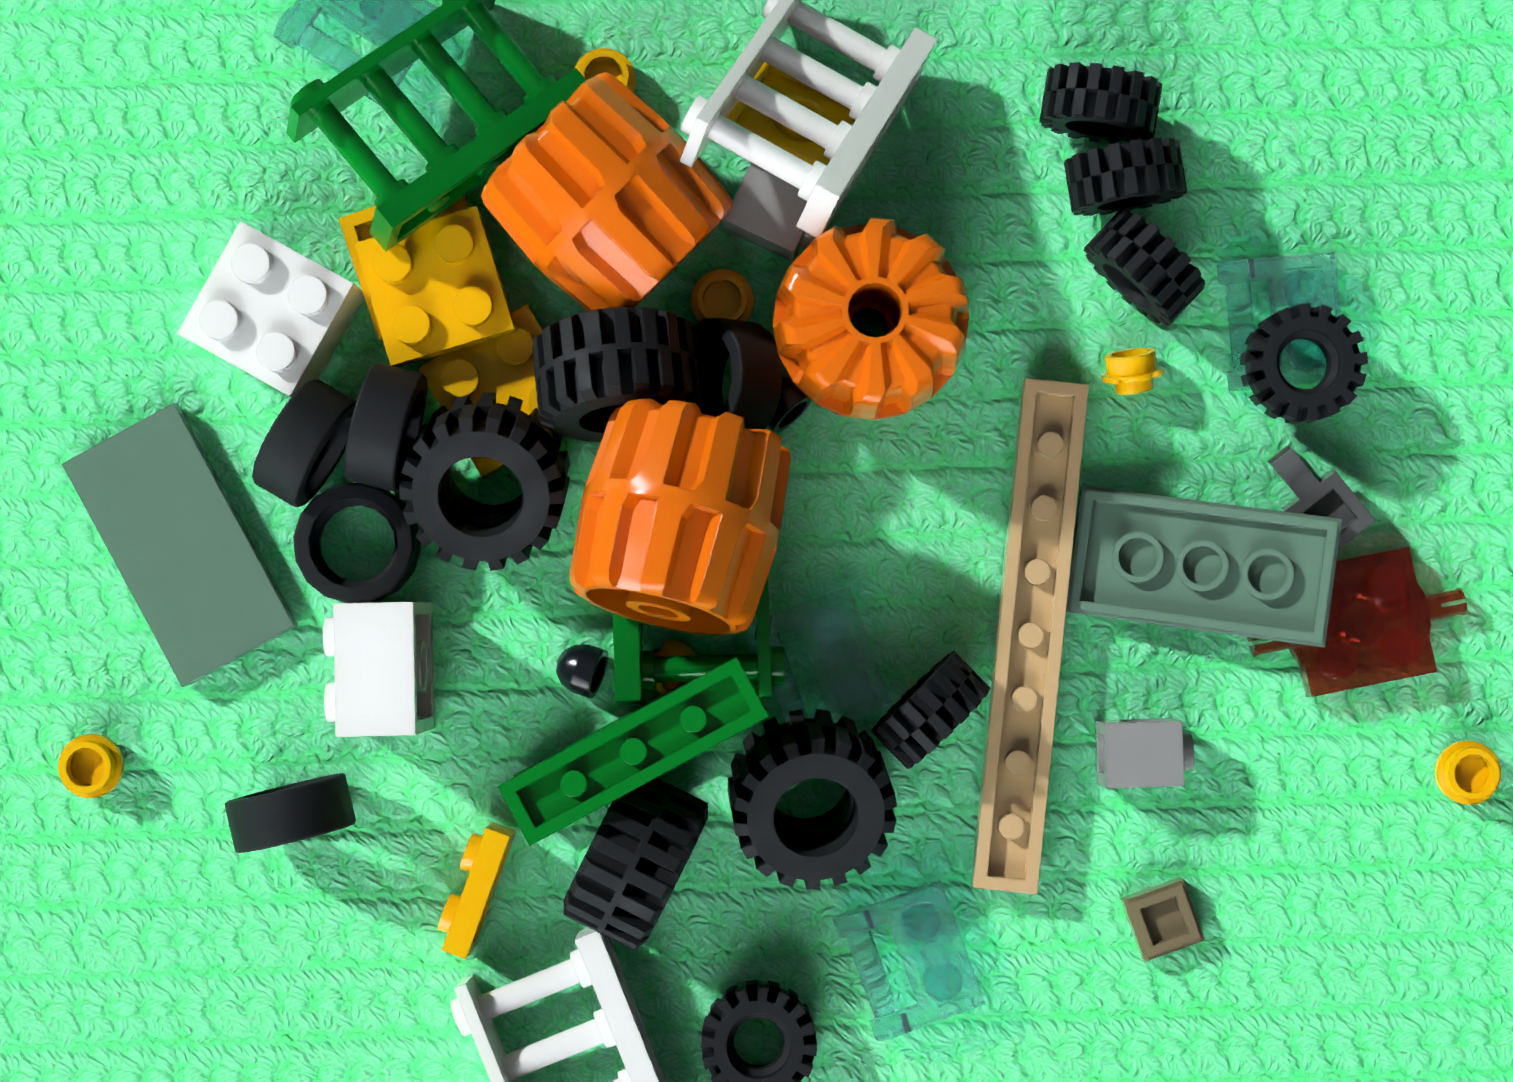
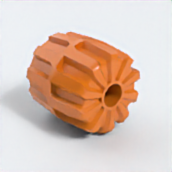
M607 72L587 79L566 102L562 100L553 108L545 123L536 132L527 134L517 144L512 155L495 169L481 194L484 205L531 262L586 311L611 307H636L730 213L733 205L728 192L699 157L691 168L680 162L687 143L683 137L615 76Z
M871 217L867 224L841 229L836 225L817 236L789 266L777 291L773 331L778 355L792 382L815 404L843 417L878 420L900 416L929 401L953 376L966 346L969 301L964 280L957 277L945 257V248L929 234L920 236L911 234L897 227L894 219ZM868 314L875 316L882 322L885 336H866L860 333L852 325L851 321L859 315Z
M637 399L627 401L622 407L616 408L609 418L582 496L569 573L570 583L574 587L575 593L589 603L606 611L657 627L702 635H729L746 631L753 622L779 541L791 461L790 450L781 446V438L770 430L745 428L744 417L730 412H724L717 417L702 414L696 403L669 400L666 404L662 405L653 399Z

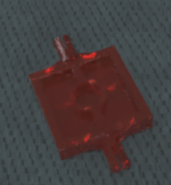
M1409 547L1336 561L1324 648L1272 641L1249 646L1253 657L1289 649L1300 667L1306 697L1437 672L1429 637L1431 620L1467 614V603L1447 607L1441 606L1445 602L1465 599L1461 588L1425 596L1416 580ZM1247 637L1248 642L1261 640L1258 638Z

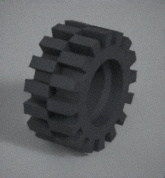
M1080 62L1070 63L1069 66L1058 64L1054 68L1050 67L1047 71L1039 123L1044 128H1051V131L1054 133H1068V137L1075 139L1085 137L1089 138L1088 141L1099 143L1100 140H1107L1110 144H1121V141L1129 143L1131 140L1142 139V142L1154 138L1162 83L1157 82L1158 79L1153 76L1144 77V73L1140 71L1126 72L1124 71L1125 67L1113 65L1112 68H1105L1099 63H1090V66H1084Z
M1151 138L1143 142L1142 139L1131 140L1127 144H1109L1107 148L1089 149L1087 153H1077L1072 158H1067L1064 161L1071 211L1074 215L1092 216L1098 213L1099 215H1107L1124 208L1130 211L1134 208L1144 209L1152 207V204H1164L1170 202L1171 199H1179L1184 194H1187L1180 142L1174 138L1163 140L1162 138Z
M1120 209L1084 247V252L1087 253L1085 256L1088 261L1095 265L1093 268L1099 275L1108 280L1106 283L1113 290L1117 289L1123 295L1122 299L1129 305L1133 303L1138 312L1145 317L1149 315L1152 321L1158 324L1162 323L1164 326H1169L1205 288V280L1200 277L1201 272L1197 267L1189 263L1191 259L1185 252L1179 251L1175 247L1176 243L1169 236L1165 238L1161 235L1157 226L1151 222L1147 224L1143 216L1136 212L1132 214L1129 209Z
M1303 303L1291 308L1287 307L1259 323L1257 330L1248 336L1245 342L1248 345L1247 351L1242 353L1240 358V365H1245L1246 374L1241 376L1243 387L1250 386L1253 395L1249 398L1255 406L1262 404L1267 409L1264 414L1273 419L1278 417L1284 418L1285 423L1291 424L1310 423L1324 419L1340 412V408L1349 405L1357 397L1354 393L1355 389L1363 386L1366 374L1360 373L1361 366L1368 363L1367 352L1360 353L1357 344L1364 341L1359 330L1351 333L1347 325L1351 322L1349 318L1344 314L1337 317L1332 315L1331 311L1333 308L1325 305L1314 308L1311 307V303ZM1300 339L1311 341L1325 355L1327 364L1325 375L1321 382L1311 389L1294 387L1285 380L1281 373L1280 356L1283 349L1291 341Z
M952 651L935 664L926 675L924 674L910 690L908 689L901 696V699L893 704L887 713L879 719L871 732L909 769L915 763H919L927 753L930 754L943 739L952 734L953 730L966 720L969 713L978 707L991 688L955 651Z
M758 980L746 981L744 986L737 988L735 984L728 988L726 994L721 999L717 997L713 1002L710 1012L704 1020L701 1048L705 1070L709 1069L712 1074V1082H801L804 1076L809 1077L813 1069V1059L817 1053L815 1025L813 1024L808 1007L799 1001L798 995L790 988L786 991L780 988L779 983L770 980L768 984H758ZM761 1017L769 1019L777 1024L783 1033V1049L780 1055L768 1064H749L735 1050L733 1042L735 1032L742 1023L751 1018Z

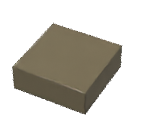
M1180 877L1120 898L1141 959L1145 962L1205 941L1186 885Z

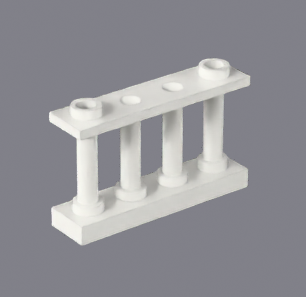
M768 0L762 12V17L765 18V21L708 100L699 95L690 107L681 126V131L689 135L680 162L691 168L709 141L716 142L800 189L797 196L806 200L807 203L796 227L817 237L823 234L917 83L938 39L915 27L902 49L892 44L886 49L802 2L803 0ZM791 25L874 71L873 79L880 83L876 87L867 81L864 86H861L780 41V39ZM766 62L850 109L848 116L856 121L853 126L843 120L837 125L754 79V76L763 63ZM739 100L825 148L823 155L831 160L827 166L817 160L812 166L726 117Z
M590 928L579 931L575 938L578 949L570 952L571 959L485 994L481 993L474 974L462 978L454 988L457 998L450 1001L454 1020L464 1037L472 1034L490 1082H517L516 1078L602 1043L605 1044L606 1048L616 1045L625 1069L617 1072L618 1079L611 1082H667L611 940ZM579 983L583 988L593 985L602 1008L594 1012V1019L505 1054L492 1018Z

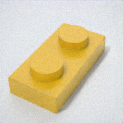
M492 822L485 828L483 836L476 833L471 834L459 869L469 872L461 896L453 893L449 895L437 929L447 933L441 951L466 959L474 950L517 830Z

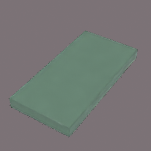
M170 404L62 463L182 687L193 684L298 626L178 404Z
M1083 486L1066 612L1324 648L1342 519Z

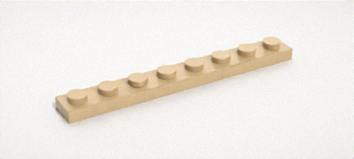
M1025 378L1022 381L971 879L973 888L1037 894L1089 384Z

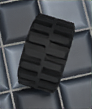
M611 307L591 310L549 325L533 340L532 350L538 415L543 428L551 430V433L581 441L601 442L611 414L616 408L622 407L630 400L653 399L662 405L666 404L669 400H680L696 403L700 411L702 409L694 327H691L690 322L685 318L677 317V314L642 307Z
M482 392L477 404L472 403L469 394L456 398L451 410H448L443 405L432 414L428 425L424 423L406 458L401 472L405 475L399 485L400 499L408 500L403 515L408 525L420 524L416 538L422 545L426 547L431 542L436 543L440 546L436 556L448 563L452 555L464 558L462 568L476 570L479 561H488L490 571L504 569L507 557L511 556L518 565L530 558L533 546L541 550L549 541L552 528H557L570 477L567 476L570 466L568 451H560L562 436L551 433V430L546 431L539 420L537 408L530 415L520 410L523 403L521 399L510 396L507 405L496 403V393ZM470 457H487L497 460L506 465L516 475L523 493L516 499L504 504L489 505L479 503L466 496L458 488L451 473V466L460 460Z
M802 709L788 711L791 721L779 724L774 716L763 722L765 734L759 737L751 732L743 741L745 755L739 753L734 755L731 763L733 777L728 778V795L735 834L739 838L740 848L746 858L754 857L756 869L766 877L776 870L780 884L793 887L796 879L804 880L806 889H820V880L832 878L835 887L848 882L845 873L852 869H855L859 875L864 873L871 867L868 856L873 853L881 857L887 848L888 843L884 833H894L896 817L893 808L897 807L895 792L881 752L877 751L873 738L866 730L858 733L855 721L842 716L837 723H833L830 711L816 709L814 718H805ZM807 779H829L846 788L838 804L820 816L797 818L783 813L776 807L780 797L790 787Z
M655 778L612 801L564 898V915L632 950H636L644 944L656 925L708 818V803L659 778Z

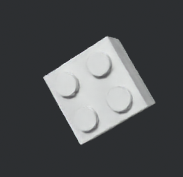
M240 221L177 334L292 397L307 381L320 378L364 300L362 290L354 283Z
M432 602L333 604V617H326L324 620L323 646L327 657L334 656L335 683L326 684L324 710L326 721L335 722L336 737L417 735L434 729Z

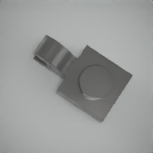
M1288 445L1267 460L1296 495L1293 500L1282 507L1284 512L1342 519L1338 550L1376 521L1334 469H1331L1317 480L1297 453Z

